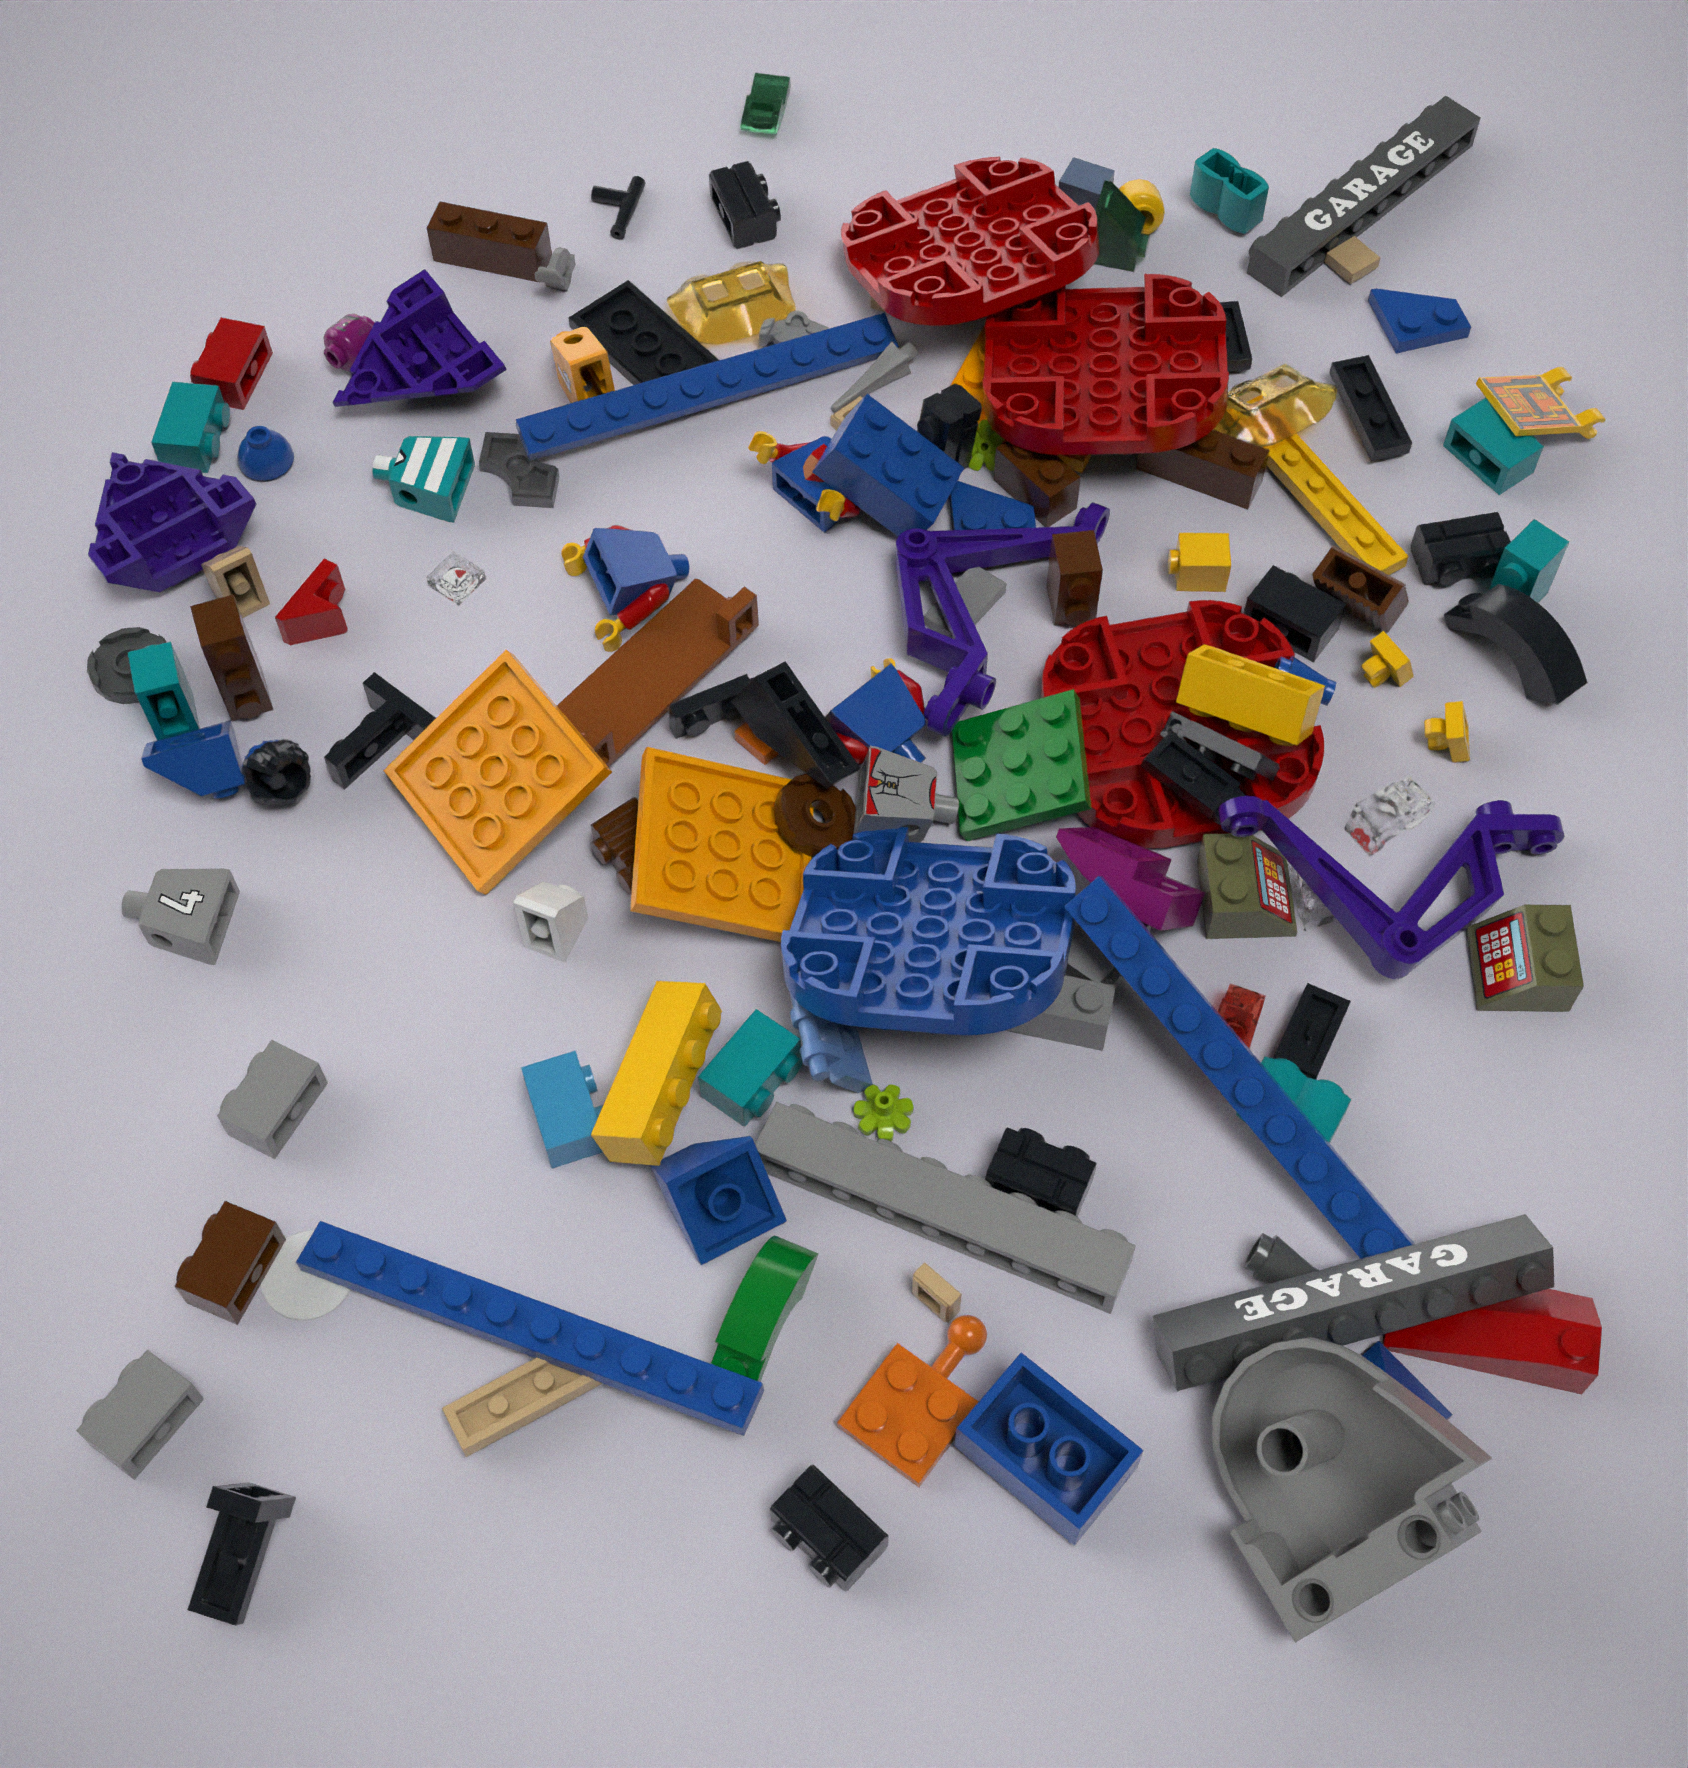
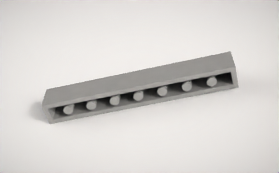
M776 1101L755 1143L766 1172L770 1176L1109 1314L1113 1310L1132 1262L1136 1245L1129 1243L1125 1236L1114 1230L1102 1229L1099 1231L1082 1224L1078 1217L1069 1212L1056 1211L1054 1213L1037 1206L1033 1199L1024 1194L1013 1192L1009 1195L992 1188L988 1181L979 1176L968 1174L964 1177L947 1170L943 1163L934 1158L921 1157L919 1159L904 1153L897 1144L885 1139L874 1141L859 1135L855 1128L846 1123L836 1121L832 1124L815 1117L812 1111L801 1105L791 1104L787 1106Z

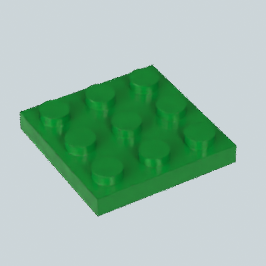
M1074 689L961 720L953 728L960 834L966 841L1092 809L1080 699Z

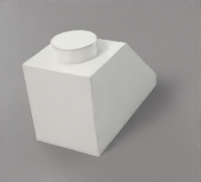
M543 881L518 894L513 902L524 947L565 962L588 920L584 896L570 886L559 885L557 887Z

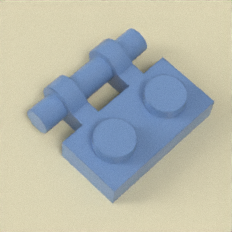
M790 994L793 1009L790 1011V1017L793 1027L799 1029L803 1046L800 1048V1054L803 1064L809 1066L812 1080L821 1081L829 1078L832 1084L856 1093H860L868 1086L873 1085L857 1027L834 1023L818 1017L803 1008Z

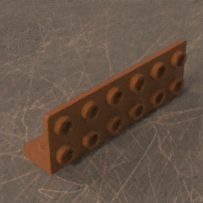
M694 579L557 705L558 708L609 767L669 711L671 703L679 701L759 626L757 595L744 586L733 597L726 598L700 579Z

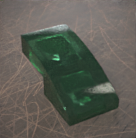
M763 73L754 74L751 93L746 96L740 124L741 130L777 134L790 93V77Z

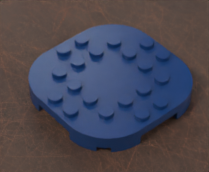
M908 827L862 831L853 834V840L845 842L838 850H836L834 845L830 844L811 859L803 872L804 890L790 930H783L781 936L783 973L787 989L803 1008L818 1017L838 1024L882 1030L949 1035L991 1034L1017 1027L1034 1019L1044 1012L1058 997L1065 978L1075 927V919L1064 907L1076 896L1075 878L1069 865L1064 860L1055 862L1048 855L1046 846L1018 836L996 833L992 848L909 842Z

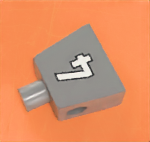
M161 869L155 873L149 893L131 890L125 893L122 900V914L124 917L139 919V928L147 942L153 947L206 964L216 965L240 890L230 869Z

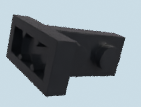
M375 672L362 683L369 706L374 711L367 714L355 730L345 739L337 741L331 747L329 753L324 756L332 781L344 790L403 736L408 735L415 740L436 719L435 716Z
M250 1482L212 1487L206 1508L219 1511L187 1610L235 1626L243 1624L276 1519L289 1518L291 1516L296 1500L295 1496Z

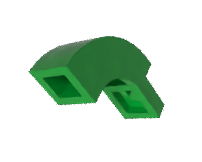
M776 1235L772 1236L765 1243L747 1270L729 1306L715 1340L718 1346L711 1364L761 1382L780 1331L794 1306L803 1298L819 1255L818 1253Z

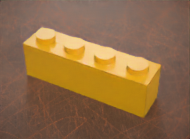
M656 981L591 1133L592 1138L610 1162L659 1166L666 1148L672 1143L674 1129L681 1111L689 1101L690 1089L699 1068L704 1064L706 1050L714 1030L718 1028L721 1021L722 1010L705 983Z

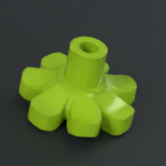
M987 420L980 421L979 430H977L972 458L969 463V467L975 471H979L983 463L986 464L988 470L994 471L996 448L1005 441V439L992 430Z
M876 1085L868 1086L865 1089L867 1101L859 1100L854 1105V1116L862 1119L859 1122V1130L864 1135H871L877 1130L878 1139L892 1142L894 1136L893 1129L899 1133H906L911 1127V1120L907 1116L911 1115L914 1110L912 1100L910 1098L899 1099L901 1095L900 1087L896 1085H888L883 1092Z

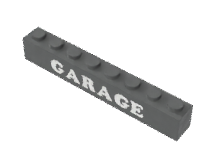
M1444 96L1433 106H1427L1419 117L1410 124L1405 123L1401 126L1398 132L1388 141L1380 142L1370 155L1362 161L1357 160L1349 171L1339 179L1331 180L1321 193L1314 198H1308L1301 208L1290 217L1282 218L1272 231L1265 236H1259L1249 249L1250 259L1247 274L1280 297L1284 296L1325 263L1327 252L1353 236L1357 238L1471 148L1481 117L1448 96Z
M1524 1214L1152 1316L1157 1355L1176 1390L1188 1389L1230 1377L1243 1359L1276 1342L1312 1337L1343 1346L1553 1288V1246L1527 1215Z

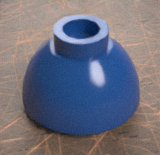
M255 426L248 430L239 445L237 454L238 465L242 473L251 479L271 480L289 470L294 461V452L288 440L280 433L264 426Z

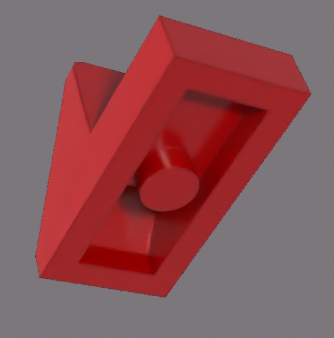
M324 558L275 616L284 643L295 645L341 635L348 631L343 612L337 606L346 590L337 564Z

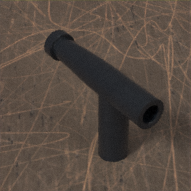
M632 177L627 191L595 185L592 188V201L620 205L615 225L610 230L611 236L615 239H623L626 234L625 229L635 212L646 184L642 177Z

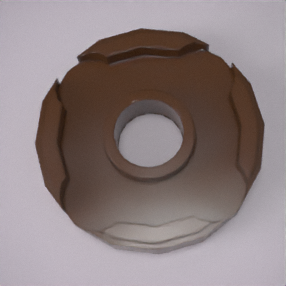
M808 774L795 776L779 791L774 804L775 820L784 838L795 849L814 857L830 844L834 845L836 850H838L842 844L853 840L856 806L851 796L844 789L839 791L834 785L825 788ZM810 807L819 810L823 814L825 823L818 822L813 818L810 813Z

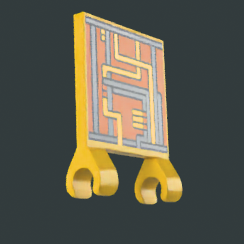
M1564 367L1554 368L1542 375L1479 377L1476 382L1477 387L1515 436L1580 433L1583 437L1591 439L1598 433L1593 425L1599 422L1603 423L1606 420L1597 408L1587 409L1574 416L1560 399V396L1564 393V389L1560 384L1564 381L1570 382L1572 380L1571 375Z

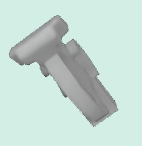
M556 248L551 256L548 268L539 267L538 271L535 272V280L544 282L550 288L568 290L571 284L572 272L576 265L575 255L570 254L566 248Z
M792 311L783 320L776 322L775 318L764 320L759 331L758 344L759 346H765L771 341L778 344L829 329V327L808 319V316L801 311Z

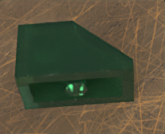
M1104 180L1096 206L1100 251L1094 264L1134 272L1138 257L1145 258L1148 250L1150 235L1144 234L1146 217L1113 182Z

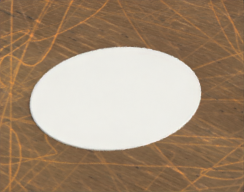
M314 1230L299 1232L287 1237L261 1283L262 1293L270 1307L280 1315L290 1319L310 1320L324 1316L338 1307L351 1290L300 1270L296 1261Z

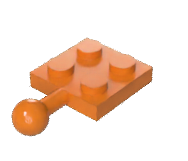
M962 1315L952 1321L947 1332L949 1343L931 1367L897 1343L837 1422L839 1429L917 1487L922 1485L955 1440L956 1428L979 1402L948 1380V1377L965 1355H973L979 1352L986 1343V1327L979 1318L972 1315Z

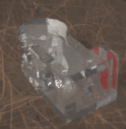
M1407 777L1357 802L1344 830L1371 857L1382 850L1387 841L1403 831L1419 825L1432 812L1436 803L1421 789L1412 777Z

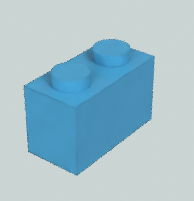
M576 1050L521 1067L551 1168L553 1169L603 1153L591 1136L603 1105L593 1106L590 1093L598 1091L590 1065L580 1066Z

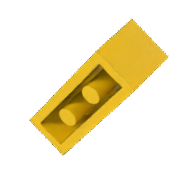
M1204 644L1187 655L1176 703L1190 707V712L1202 717L1216 716L1229 721V725L1237 730L1248 732L1255 730L1269 735V739L1276 744L1292 746L1298 745L1312 734L1325 685Z

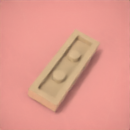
M536 1357L446 1405L442 1410L465 1456L468 1457L602 1383L552 1365Z

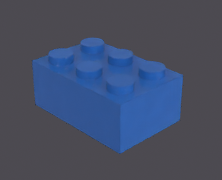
M867 393L844 418L812 472L895 535L899 536L906 530L914 528L927 530L934 524L964 467Z
M1022 1352L956 1428L954 1445L1074 1546L1138 1468L1144 1451Z

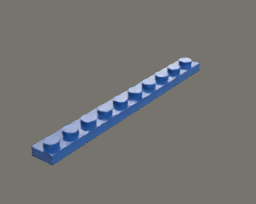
M881 313L516 419V428L528 460L532 461L873 361L882 354L891 341L897 348H899V345L886 314Z
M1098 876L1064 906L1360 1259L1415 1244L1103 876Z
M322 1221L318 1223L296 1261L303 1272L528 1356L540 1358L552 1365L584 1375L595 1381L745 1436L764 1393L762 1382Z

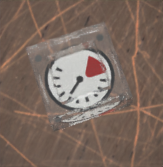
M453 551L426 579L429 587L459 606L486 580L483 569Z

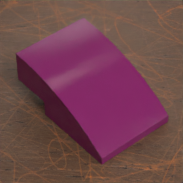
M1096 827L1058 829L1057 840L1081 874L1090 883L1098 876H1103L1140 921L1160 931L1194 926L1206 892L1166 876L1172 859Z

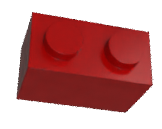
M221 317L214 331L208 334L201 356L192 364L190 371L191 382L194 384L219 386L224 403H228L230 408L244 410L273 354L265 326Z

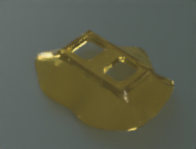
M762 261L736 263L728 271L715 275H696L686 280L676 292L667 298L669 307L682 327L698 342L712 345L724 344L758 335L764 320L775 318V322L787 318L790 312L796 310L789 287L787 267L782 263L765 264ZM753 272L760 274L764 282L763 286L750 290L743 288L739 280L740 276ZM717 283L723 284L728 296L714 301L708 300L703 288Z
M1283 364L1254 380L1235 384L1228 392L1226 412L1213 430L1261 447L1275 445L1322 421L1332 408L1336 399L1337 388L1332 384L1314 381L1289 365ZM1286 376L1296 381L1286 387H1279L1275 384L1282 377ZM1250 391H1255L1265 398L1249 404L1239 397Z

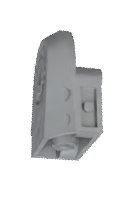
M1312 1337L1276 1342L1243 1359L1224 1383L1212 1414V1449L1224 1486L1245 1520V1523L1235 1527L1230 1534L1295 1643L1482 1532L1476 1523L1479 1521V1515L1474 1504L1465 1493H1457L1452 1483L1485 1464L1492 1457L1435 1409L1362 1355L1342 1345Z

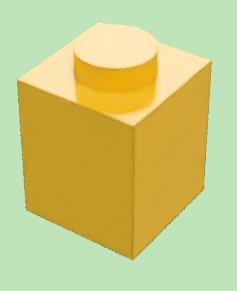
M1179 533L1176 549H1169L1168 574H1175L1176 591L1226 592L1231 570L1229 533Z

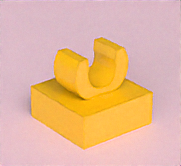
M1384 631L1370 640L1373 657L1365 661L1361 668L1366 672L1363 674L1364 677L1374 688L1384 683L1389 676L1399 687L1414 677L1410 659Z
M1463 701L1445 703V719L1430 718L1424 721L1429 750L1438 751L1449 747L1452 762L1470 761L1469 724Z

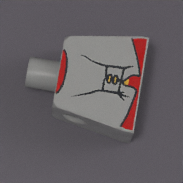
M870 745L859 769L854 834L862 831L908 827L909 842H921L924 840L933 820L950 824L955 822L959 799L936 794L937 771L934 767Z

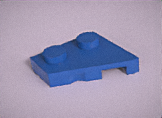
M1377 288L1370 291L1368 302L1396 354L1464 339L1469 336L1471 325L1456 299Z
M957 481L950 493L953 530L1036 528L1033 505Z

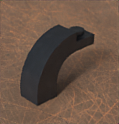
M1497 584L1485 594L1472 593L1466 595L1459 600L1458 605L1444 614L1448 629L1485 636L1497 643L1508 654L1517 668L1526 698L1558 705L1588 683L1578 653L1564 629L1545 608L1515 588Z

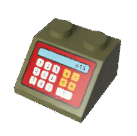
M1232 833L1203 834L1197 858L1200 890L1206 892L1202 901L1206 939L1296 937L1297 925L1288 863L1281 852L1253 835L1236 837Z
M1525 904L1475 923L1467 928L1477 1011L1569 1012L1584 987L1571 905Z

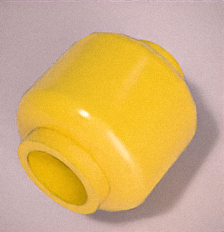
M1142 179L1131 180L1122 185L1115 193L1113 201L1115 217L1119 227L1126 234L1135 237L1147 236L1156 231L1162 224L1165 215L1164 203L1159 190L1153 183Z

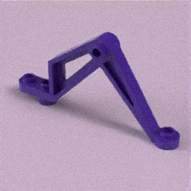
M1092 502L1088 508L1082 507L1080 509L1074 526L946 531H927L914 528L906 530L898 536L896 540L895 568L897 571L907 655L949 672L945 680L944 689L939 696L933 695L925 708L924 718L928 720V730L944 737L948 736L969 705L981 710L988 705L996 687V678L986 674L988 652L951 573L963 572L977 567L986 568L1049 557L1052 534L1094 530L1098 544L1108 524L1109 508ZM920 581L929 582L953 639L925 627L919 588Z
M1241 796L1224 802L1218 809L1222 829L1232 833L1233 836L1247 837L1254 835L1261 829L1366 953L1375 970L1390 979H1400L1407 976L1418 965L1483 917L1503 897L1504 891L1495 854H1504L1510 851H1530L1532 854H1546L1555 850L1557 844L1565 837L1561 819L1556 815L1513 814L1512 805L1508 801L1497 800L1485 803L1476 809V816L1458 835L1401 909L1395 912L1267 800L1254 796ZM1460 867H1464L1467 873L1471 897L1430 929L1424 931L1418 926V921Z

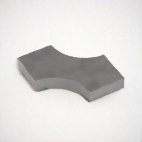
M485 432L479 460L481 472L494 474L507 482L512 491L514 506L554 508L560 478L558 468L538 460L529 461L519 434Z

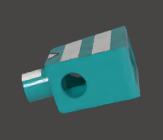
M408 436L403 439L396 458L383 455L375 457L373 477L374 479L389 481L394 503L399 507L454 523L475 467L470 438Z

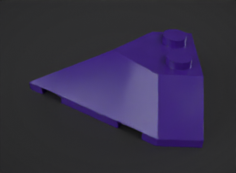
M424 269L392 290L386 301L389 306L381 322L375 321L349 370L351 378L344 391H338L332 403L335 407L474 392L507 369L485 340L479 343L456 316L445 292Z
M112 452L109 462L112 472L110 479H105L95 522L98 532L95 543H90L88 556L107 583L160 593L203 570L201 564L235 548L257 504L253 496L234 476L223 474L220 479L203 476L202 471L199 469L145 459L143 463L128 461L124 454Z

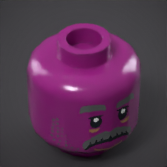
M348 314L328 328L323 337L324 355L327 361L334 368H341L349 372L375 322L367 316Z

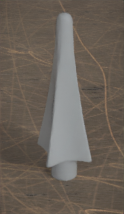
M891 341L869 369L832 404V411L837 412L859 396L863 397L867 393L892 381L911 374L908 362L918 355L915 345L908 342L898 349Z

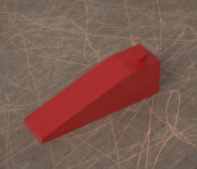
M1546 1289L1384 1334L1382 1344L1391 1352L1582 1395L1598 1376L1602 1325L1593 1298Z

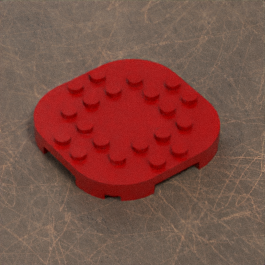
M1000 156L965 161L954 165L956 179L899 200H895L887 190L882 191L857 205L851 211L852 221L850 223H843L841 227L846 265L855 279L879 306L891 316L908 323L929 326L965 323L991 314H1000L1006 311L1007 308L1025 301L1037 300L1042 295L1062 288L1083 276L1094 265L1100 251L1097 215L1093 206L1089 202L1077 205L1055 184L1054 170L1043 163L1027 158H1020L1018 164L1012 160L1001 161Z
M1144 274V287L1066 289V286L1042 295L1037 300L1025 301L1007 308L1006 311L1000 314L988 315L986 319L984 378H982L985 416L990 426L999 436L1022 449L1051 455H1127L1170 451L1192 444L1206 436L1219 424L1226 412L1229 372L1227 369L1225 312L1214 295L1207 292L1202 296L1196 289L1192 288L1191 281L1169 275Z
M1197 600L1189 601L1187 612L1111 625L1106 615L1086 621L1068 631L1062 637L1061 644L1052 655H1048L1045 662L1040 698L1074 689L1080 699L1092 809L1078 812V816L1090 827H1096L1144 848L1173 847L1202 841L1203 834L1229 833L1224 831L1221 825L1213 822L1212 819H1208L1141 768L1143 759L1164 738L1160 733L1163 731L1172 711L1257 751L1278 763L1280 769L1273 781L1259 774L1252 781L1230 770L1233 761L1223 756L1219 764H1215L1241 783L1239 789L1246 796L1267 800L1288 819L1296 814L1311 796L1322 766L1324 736L1321 725L1314 726L1312 734L1298 745L1284 746L1272 742L1269 739V735L1255 730L1249 732L1237 730L1231 727L1227 720L1216 716H1198L1190 712V707L1176 703L1187 655L1204 644L1273 668L1279 657L1290 659L1292 656L1295 657L1291 645L1277 627L1266 618L1259 622L1241 613L1242 606L1224 601Z

